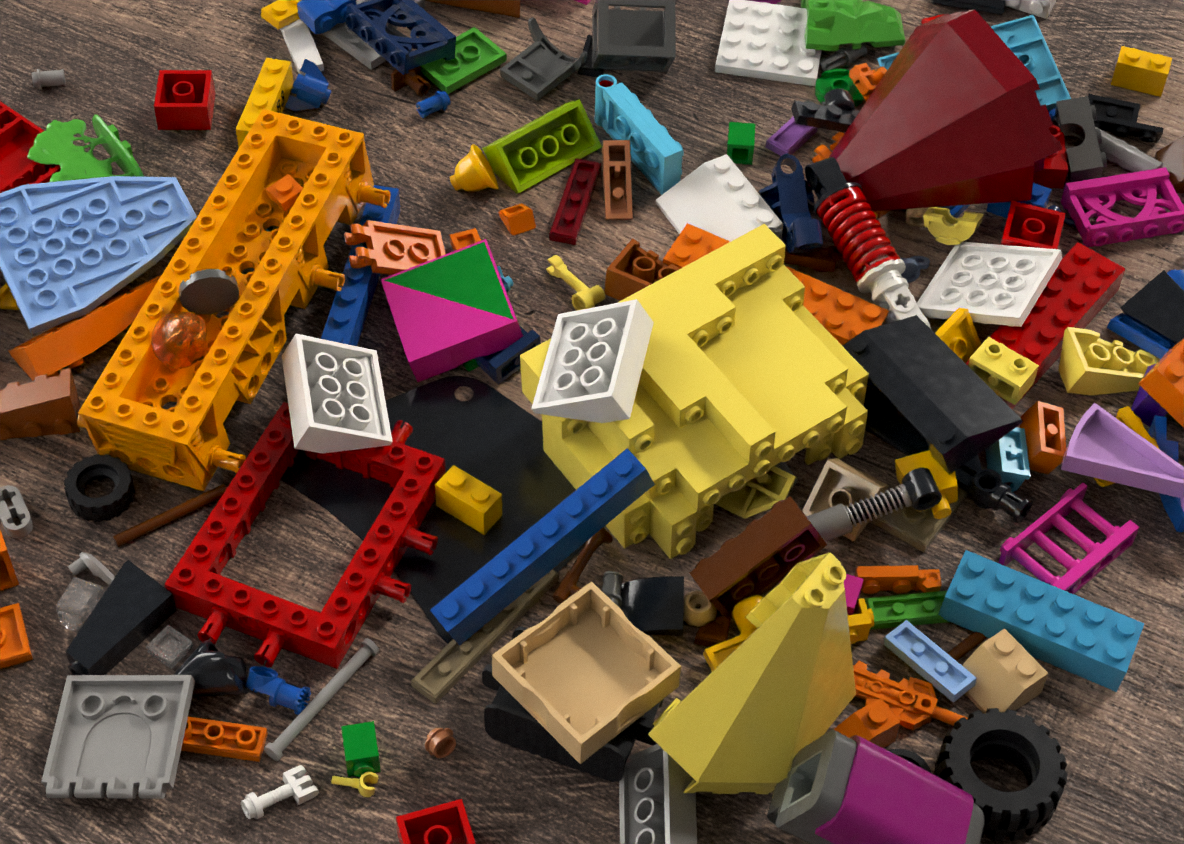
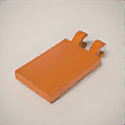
M367 220L363 226L351 224V233H344L346 244L357 245L366 242L367 248H355L356 256H349L350 266L352 268H362L371 265L373 273L393 275L446 254L441 232L438 230Z

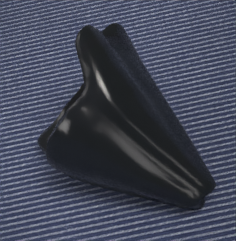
M210 640L201 643L173 674L192 675L195 680L192 696L243 695L249 692V689L246 687V664L243 659L224 655V653L218 651L215 644Z

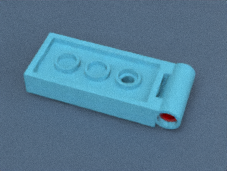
M608 74L597 77L595 88V123L601 126L613 140H630L631 161L659 193L663 195L681 180L682 156L684 155L681 144L668 134L667 129L658 123L653 117L652 112L646 109L640 103L636 94L631 93L622 82L617 84L616 78Z

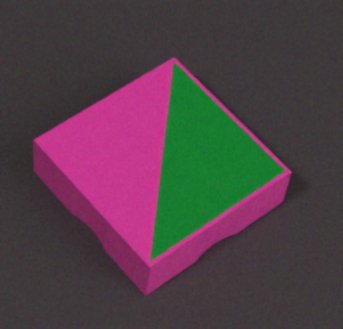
M486 239L381 279L408 363L417 382L454 369L476 357L488 356L506 349L523 337Z

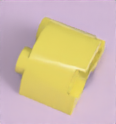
M930 207L923 215L924 226L936 237L935 240L946 245H958L973 235L980 226L984 214L965 211L962 217L956 218L951 215L950 210L947 208Z

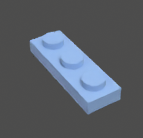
M907 620L884 637V645L925 680L932 683L937 690L953 703L975 686L977 678Z

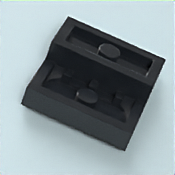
M684 576L651 577L621 584L622 605L620 609L636 628L650 637L651 635L683 636Z

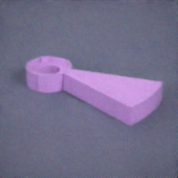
M1094 403L1084 413L1073 432L1063 457L1061 470L1178 497L1184 511V467Z

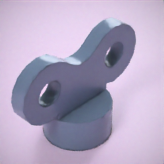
M924 256L900 257L906 266L901 276L907 282L915 281L920 275V269H927L929 267L930 260Z

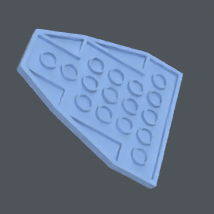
M111 176L22 185L0 193V270L31 335L86 315L160 261L186 236L197 216L176 177Z

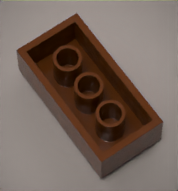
M789 496L787 499L775 503L770 512L762 518L750 522L745 531L737 537L725 541L720 550L712 556L700 560L695 569L689 573L708 600L725 617L732 618L731 614L736 604L748 597L762 595L781 581L797 563L810 559L828 544L792 497Z

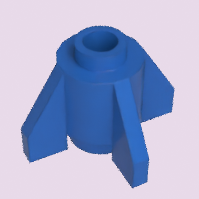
M304 59L300 71L306 74L305 76L300 73L298 74L291 93L296 94V97L290 95L285 105L286 108L293 111L319 108L321 103L326 105L332 91L328 89L329 82L317 65L312 61Z

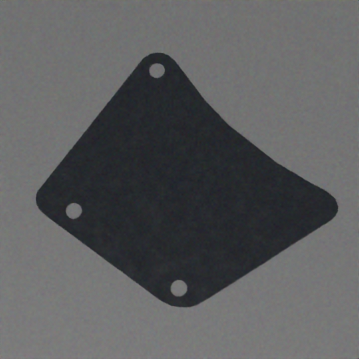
M466 376L444 377L385 400L390 430L392 431L398 420L403 421L400 428L403 427L405 422L409 423L413 428V432L408 437L405 445L444 458L446 472L455 465L502 494V516L485 535L437 507L435 499L418 528V531L438 537L437 547L433 550L434 553L428 555L417 549L407 547L394 570L404 583L411 584L410 592L447 644L453 638L430 610L576 491L543 450L542 421L488 384ZM466 386L473 390L474 395L468 401H460L454 395L455 390ZM299 449L293 459L294 464L292 467L288 466L280 480L328 510L360 539L364 540L394 488L390 487V484L375 478H364L363 474L347 468L339 469L335 464L322 459H311L305 455L304 450ZM586 542L554 567L553 570L558 573L584 548Z

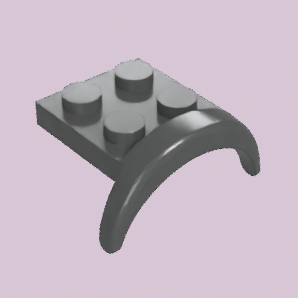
M531 17L528 20V27L534 43L500 69V76L538 101L583 66L587 59V52L584 51L579 58H573L562 53L546 38L536 19Z

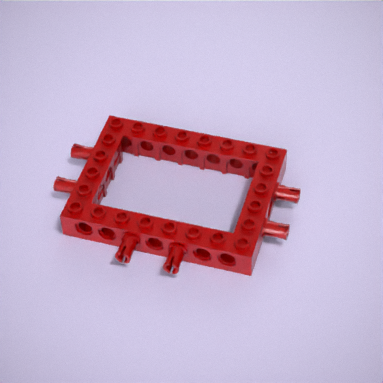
M283 402L165 582V588L173 593L176 608L207 619L197 634L202 642L210 638V641L216 644L224 628L229 627L264 641L258 652L255 653L254 658L261 665H264V662L267 660L266 667L273 666L275 659L283 648L338 669L380 594L401 603L407 601L404 596L409 597L411 584L391 578L407 547L417 549L428 555L434 553L433 550L437 547L438 537L418 531V528L436 499L435 484L446 473L445 459L405 445L408 437L413 432V428L407 422L400 428L403 423L402 420L396 421L391 431L393 442L389 446L323 454L304 450L305 455L311 459H322L335 464L339 469L347 468L363 474L364 478L369 479L372 477L390 484V487L394 488L321 613L221 576V572L229 559L235 557L236 548L245 534L248 535L250 533V526L259 512H263L266 508L265 503L273 490L278 489L280 486L279 481L288 466L292 467L294 464L293 459L299 449H294L288 403Z

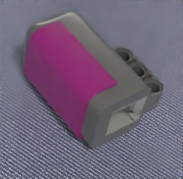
M835 730L827 732L796 754L787 778L775 786L767 814L768 820L775 824L776 827L809 844H980L984 827L983 811L974 803L971 794L858 735L849 738Z

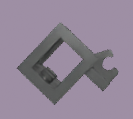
M675 0L595 1L592 9V68L668 72L676 57ZM620 6L639 7V10H620ZM645 7L664 8V11H646Z

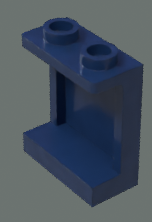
M520 326L523 337L506 349L488 356L474 358L477 365L499 385L521 368V354L541 344L540 335L533 329L527 333Z

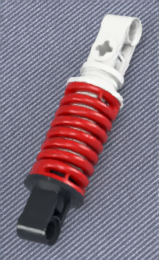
M833 157L807 165L805 167L807 182L819 199L814 206V211L822 219L825 228L828 229L830 237L833 238V242L838 247L837 249L842 255L844 262L847 263L848 269L852 272L861 293L871 292V299L874 304L889 310L886 319L888 323L917 315L931 329L927 318L921 312L914 296L908 289L909 284L907 280L901 276L906 269L905 263L897 255L895 248L890 246L891 241L886 237V233L881 228L879 220L876 219L875 213L871 211V206L866 202L860 184L856 182L848 183L840 170L838 162Z

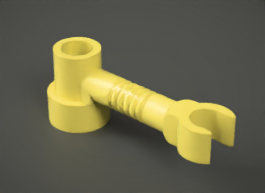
M558 255L547 259L552 264V266L546 268L547 272L552 276L561 278L577 292L571 298L576 311L593 308L597 303L605 299V292L599 285H595L592 288L587 287L567 269V266Z

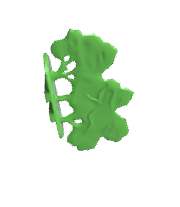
M97 114L93 116L92 124L98 138L84 135L86 123L83 120L73 119L69 122L53 120L47 124L46 131L37 134L34 146L30 148L27 155L28 159L40 164L60 165L61 170L52 174L49 182L111 176L144 177L133 157L131 145L126 140L121 142L116 127L113 124L107 126ZM80 134L81 137H74L73 135ZM84 140L85 143L90 142V144L75 146L73 141ZM102 144L111 157L106 160L96 159L93 155L94 147ZM85 148H91L89 152H85ZM115 161L125 174L113 175L111 163Z

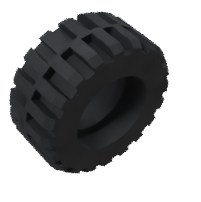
M987 708L984 714H982L981 710L969 713L968 719L963 717L954 723L953 729H949L944 737L935 764L934 775L973 796L974 803L981 808L984 814V827L981 838L985 834L992 836L993 841H1003L1004 837L1009 836L1011 841L1022 839L1024 833L1029 836L1035 834L1041 826H1045L1049 822L1058 806L1067 782V772L1065 771L1067 763L1065 756L1062 753L1059 754L1062 748L1056 738L1050 739V731L1044 725L1039 727L1034 723L1035 719L1028 715H1025V717L1016 715L1017 711L1007 709L1006 712H999V708ZM983 757L1005 759L1016 765L1023 772L1029 786L1015 792L995 790L984 784L975 775L970 763Z

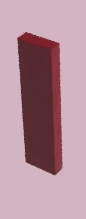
M575 158L549 233L550 241L576 245L601 171V163Z

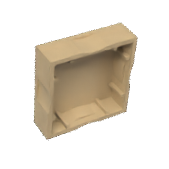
M592 581L557 606L545 620L526 629L492 655V676L579 764L583 763L677 689L680 682L681 665L649 635L636 628L628 620L624 612Z

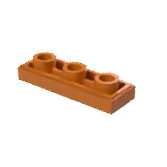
M188 716L181 751L260 762L268 732L267 728Z

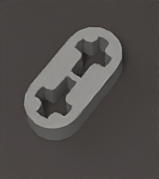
M10 485L0 487V520L8 536L19 539L29 535L33 529V522L18 488ZM10 498L13 506L8 507L4 500ZM17 516L22 523L18 526L15 525L12 519Z

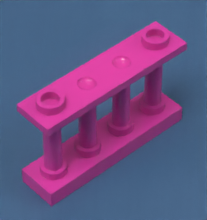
M1082 483L1074 490L1072 488L1068 489L1055 506L1017 537H1009L1000 547L1002 553L998 563L1006 566L1015 559L1040 581L1075 594L1133 545L1139 526L1131 520L1126 522L1121 528L1110 524L1083 502L1087 485ZM1075 510L1107 536L1106 540L1101 544L1099 542L1094 543L1064 519V517ZM1055 526L1086 551V557L1082 560L1073 559L1044 534ZM1035 542L1067 569L1066 574L1062 577H1055L1024 550Z

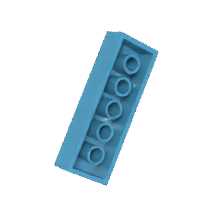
M968 550L964 552L938 614L949 622L973 632H980L987 638H991L1005 628L1032 657L1117 692L1127 673L1144 623Z

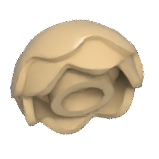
M695 590L684 595L683 620L688 625L700 627L714 621L717 615V608L708 600L703 591Z

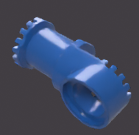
M253 666L249 669L246 687L251 691L254 688V692L270 695V706L277 707V705L294 710V713L299 715L308 705L306 701L310 700L309 697L311 695L309 687L299 688L287 684L285 679L279 678L278 673L271 668Z

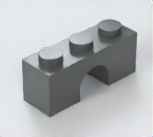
M1088 96L1056 101L1055 117L1057 126L1061 132H1064V136L1073 135L1082 141L1076 147L1066 148L1069 183L1102 178L1103 168H1107V159L1105 152H1100L1099 144H1102L1100 129H1095L1094 121L1097 120L1095 106H1090Z

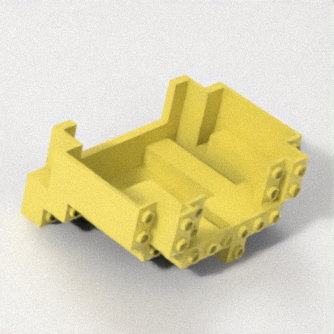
M765 224L619 301L624 302L637 299L654 322L630 419L597 423L541 414L543 450L576 490L627 448L647 469L655 485L606 524V527L624 549L633 543L638 544L650 534L670 559L679 554H686L695 545L696 531L705 530L713 522L714 504L725 494L741 489L749 480L756 476L761 477L765 475L770 468L780 462L789 461L795 453L806 448L805 462L807 465H810L817 460L825 459L831 452L838 459L848 454L852 455L863 445L868 414L867 409L864 407L869 373L803 306L805 286L784 265L786 245ZM551 339L520 355L522 392L532 404Z

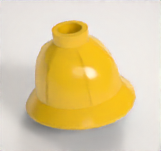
M472 144L469 153L456 165L454 175L450 176L452 186L456 191L463 189L467 192H476L488 187L497 190L499 188L498 182L489 161L481 149Z

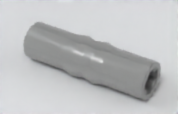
M1100 129L1102 144H1099L1100 152H1105L1106 158L1110 162L1118 164L1122 169L1131 172L1163 168L1162 162L1141 152L1138 148L1129 145L1124 140L1115 138Z

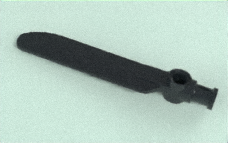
M867 387L864 407L868 411L865 430L907 456L928 451L929 447L926 439L887 398ZM978 455L955 471L957 487L972 495V499L978 507L984 509L993 508L996 511L1001 509L1012 516L1013 521L1016 523H1021L1028 515L1033 504L1032 500L1029 498L1023 499L1011 492V487L1002 482L1000 474L991 469L982 470Z

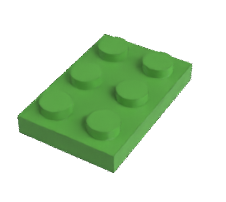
M473 27L456 37L454 59L446 61L442 58L422 65L421 73L439 89L449 94L506 62L507 54L477 28Z

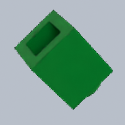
M729 122L726 154L735 164L752 165L755 124Z
M374 721L341 726L348 777H361L365 772H381Z

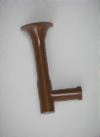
M600 529L586 541L581 553L553 595L555 601L561 604L569 596L582 589L576 586L593 553L603 543L609 544L613 541V537L606 529Z

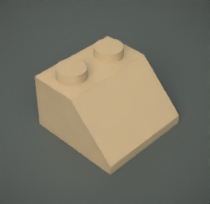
M838 458L828 459L802 512L809 516L841 503L843 506L849 507L850 503L854 505V502L859 503L860 499L864 501L865 498L869 499L870 496L875 497V494L880 496V492L885 494V490L888 489L889 485ZM867 519V523L862 521V525L856 523L857 527L853 525V532L843 536L855 541L870 519Z
M1005 628L983 642L962 665L977 678L975 686L967 691L965 695L983 714L986 713L987 708H999V712H1006L1007 709L1016 711L1041 694L1049 674Z

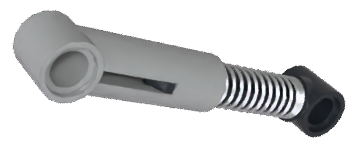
M917 468L907 473L902 479V484L899 487L896 486L895 490L891 488L890 492L885 490V494L880 492V496L875 494V497L870 496L869 499L865 498L864 501L860 499L859 503L855 501L854 505L850 503L849 507L843 506L841 503L806 517L826 542L853 532L852 528L853 525L857 527L856 523L862 525V521L867 523V519L872 521V517L877 519V516L880 515L882 517L883 513L888 515V511L893 513V510L898 511L899 507L903 509V507L912 506L918 511L930 509L941 501L942 495L930 470L927 468Z

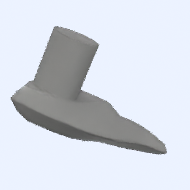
M81 552L80 558L67 566L74 576L88 568L94 576L100 577L109 585L115 578L100 561L86 552Z

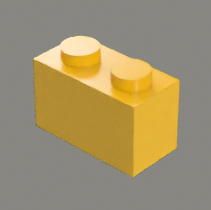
M1121 46L1111 85L1161 97L1172 58Z
M455 465L435 484L436 506L483 535L502 516V494Z

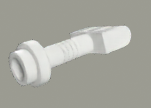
M299 765L283 773L285 785L259 797L254 792H251L245 796L246 799L241 801V806L248 819H259L264 816L263 809L282 801V799L293 796L297 804L300 805L315 798L319 794V790L315 785H312L313 781L309 775L304 776L306 774L304 766Z

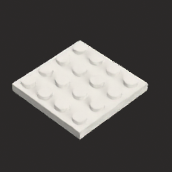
M729 0L715 72L815 86L822 50L806 49L804 35L808 18L807 9L766 2Z
M961 242L953 247L918 300L917 305L925 317L933 319H949L958 308H966L973 322L1021 327L1062 260L1061 250Z

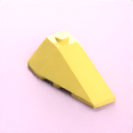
M1067 327L1064 330L1058 371L1067 393L1092 396L1138 391L1140 387L1138 383L1143 379L1147 367L1158 363L1160 359L1141 349L1137 352L1128 350L1123 347V342L1118 340L1110 343L1100 339V333L1095 331Z

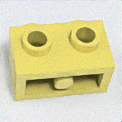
M990 337L974 352L968 363V366L998 396L1014 405L1018 403L1034 384L1039 367L1030 359L1023 357Z

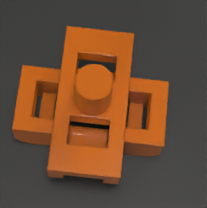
M867 63L855 65L849 71V77L867 101L887 72V69L880 67L871 70Z

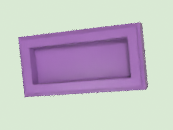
M793 116L766 141V148L780 156L787 153L792 155L817 132L818 128L796 124Z

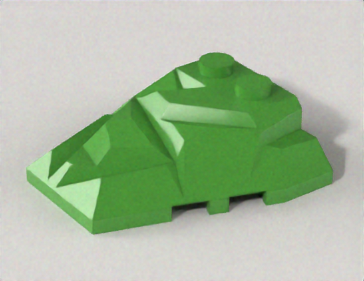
M801 0V8L807 9L808 17L804 35L806 49L838 51L839 44H852V49H860L861 43L870 42L874 47L900 46L905 43L901 14L892 7L871 1L863 2L862 0Z

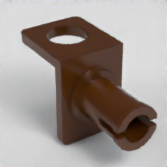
M421 66L410 69L409 73L405 75L401 74L397 69L391 73V89L394 92L408 85L418 96L422 97L423 93L426 95L430 90V83L421 77Z

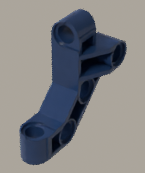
M787 153L778 159L771 174L773 184L759 190L758 193L783 223L782 239L789 254L818 252L823 245L820 221L812 219L810 213L814 212L815 206L813 188L804 179L802 165H800L799 160ZM781 165L790 166L793 173L786 174L782 171Z

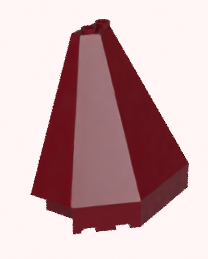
M973 9L967 12H954L950 15L947 13L916 27L829 158L833 157L836 159L848 183L856 182L860 184L866 202L871 206V211L1031 200L1034 173L1044 169L1045 157L1062 150L1060 141H1057L1049 130L1053 123L1046 104L1040 105L1035 91L1040 88L1036 78L980 14Z

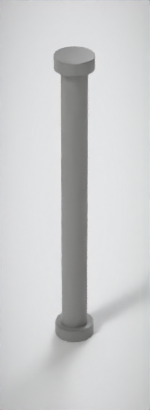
M365 638L360 643L361 648L292 723L273 743L269 742L264 747L265 753L270 758L279 761L283 756V750L370 656L374 657L379 652L378 646L372 640Z

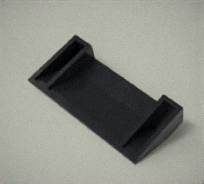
M917 315L865 330L843 345L848 353L869 373L868 382L870 381L926 439L932 457L949 475L1023 423L1022 419Z

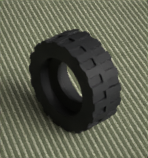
M107 454L85 457L82 461L76 462L71 470L69 469L67 478L64 480V489L71 510H74L75 515L83 517V520H93L94 522L112 520V518L122 515V512L125 510L127 511L130 503L134 500L135 487L128 465L125 462L123 463L118 457L114 458ZM109 478L114 482V491L107 496L90 498L85 493V486L95 479Z

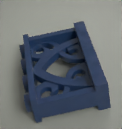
M370 0L357 5L347 4L345 16L347 27L401 74H408L410 69L442 58L446 61L455 58L456 36L413 0ZM388 24L407 27L411 31L410 38L386 33Z

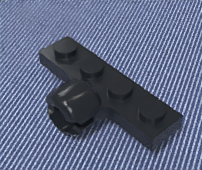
M840 88L826 93L824 96L825 102L822 101V105L811 101L802 102L794 100L791 110L796 124L845 133L860 112L855 108L852 95Z

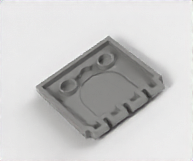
M67 675L41 781L46 788V797L71 798L74 792L75 798H103L106 791L108 799H135L138 791L140 799H164L166 790L173 789L195 684L192 675Z

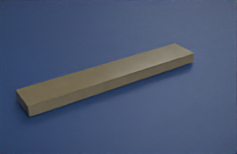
M552 569L461 645H458L452 639L411 680L412 687L436 704L559 580V573Z

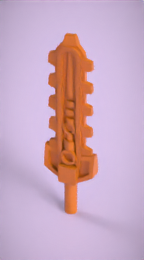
M861 661L853 665L855 696L866 700L865 706L882 698L899 719L900 725L913 731L926 723H930L932 718L954 726L955 722L965 717L937 706L938 699L936 698L932 683L910 677L909 680L903 678L898 683L889 679L890 673L882 669L875 674L868 671L867 664Z

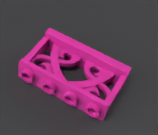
M1166 167L1065 184L1061 204L1064 209L1068 210L1072 220H1074L1075 226L1083 239L1082 243L1086 247L1103 246L1166 234H1177L1184 231V205L1169 180L1170 174ZM1157 194H1161L1163 199H1156ZM1120 200L1144 206L1135 218L1125 217L1110 211L1115 201ZM1084 206L1089 211L1085 213L1082 207ZM1162 207L1169 209L1170 212L1166 213L1167 211ZM1097 216L1095 225H1091L1089 219Z

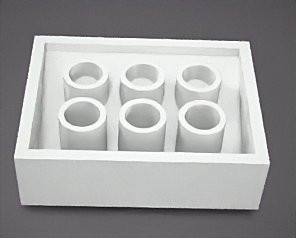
M727 154L703 163L656 199V205L679 234L687 223L730 242L763 224L767 227L783 230L781 220Z
M637 299L558 314L531 408L534 413L597 423L630 419L654 323Z
M295 334L282 355L294 449L323 454L391 445L393 441L377 350Z

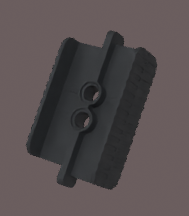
M523 626L516 628L512 634V640L528 628ZM487 664L482 672L483 684L490 689L498 691L492 704L487 705L484 710L485 731L492 739L503 744L511 745V747L519 748L525 752L528 751L531 754L539 755L553 762L556 761L562 765L570 766V768L578 769L581 772L589 773L592 776H597L610 782L620 781L623 778L624 767L636 740L652 746L657 744L648 733L654 728V717L658 708L662 706L664 699L583 763L579 764L492 676V665Z

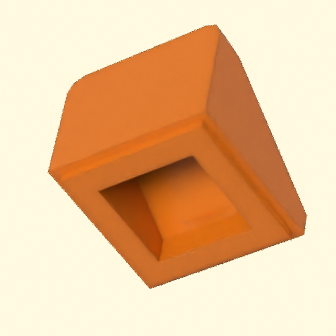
M522 203L498 212L511 235H517L536 228L533 210Z

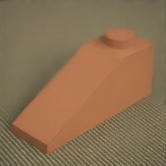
M603 140L602 176L605 220H632L630 140Z

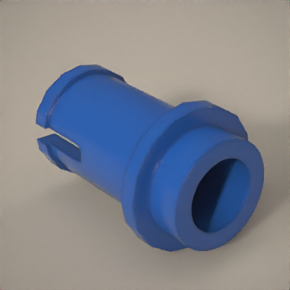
M436 91L435 95L416 103V107L419 108L417 111L422 118L441 109L445 111L451 105L450 98L445 91Z

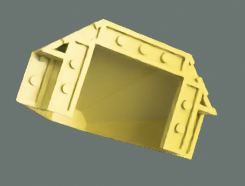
M831 552L797 563L783 580L768 592L746 616L757 630L682 701L677 698L674 699L653 722L654 728L648 735L693 778L683 791L684 793L712 792V794H738L739 792H755V794H769L775 789L777 783L787 778L796 754L802 748L823 736L856 695L844 588L846 571L841 566V562Z

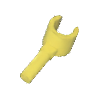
M365 772L361 775L360 779L332 776L331 783L356 788L363 797H371L375 793V788L368 787L364 783L377 784L379 778L374 772Z

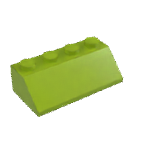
M579 99L557 107L482 149L493 172L518 194L574 163L575 158L581 159L598 150L602 145Z

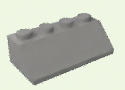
M658 744L630 756L624 767L623 778L619 781L620 844H697L696 792H683L693 778Z

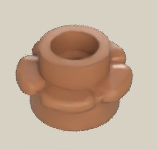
M450 728L433 729L427 735L425 742L426 751L437 758L448 756L456 746V739L453 737V731Z

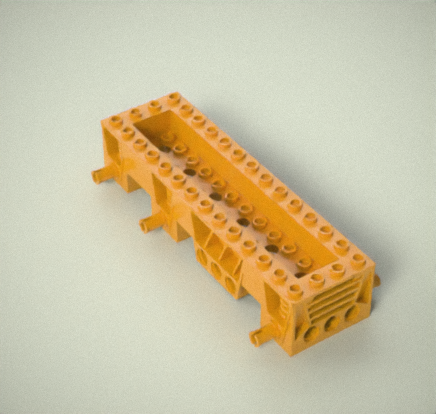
M262 109L78 412L77 425L81 428H86L97 454H107L114 458L118 457L123 463L125 462L130 470L200 491H205L217 467L234 471L235 473L239 471L240 468L238 466H242L246 457L243 454L227 451L230 441L223 425L236 400L247 404L253 402L287 340L284 314L288 307L291 305L306 309L318 285L339 292L342 290L341 287L344 286L345 275L327 270L329 265L323 246L336 222L348 225L353 224L365 202L386 208L387 204H389L390 191L374 188L364 133ZM289 174L302 185L303 189L294 205L283 211L268 197L266 188ZM271 226L279 227L278 229H274L271 232L266 231L267 228ZM247 268L254 269V271L248 272L247 274L241 273L244 269ZM219 269L225 271L226 275L230 277L232 275L236 278L239 288L238 300L230 308L224 310L229 312V314L221 318L216 317L218 313L211 315L192 313L185 309L180 302L178 291L181 282L189 280L190 275L197 271ZM195 356H203L202 360L195 363L189 362ZM177 402L174 407L163 409L166 403Z

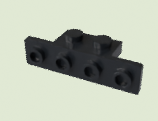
M1088 94L1090 106L1094 105L1096 108L1097 120L1094 121L1095 127L1102 131L1113 132L1118 137L1134 136L1139 137V140L1143 142L1160 140L1164 128L1137 123L1140 104Z

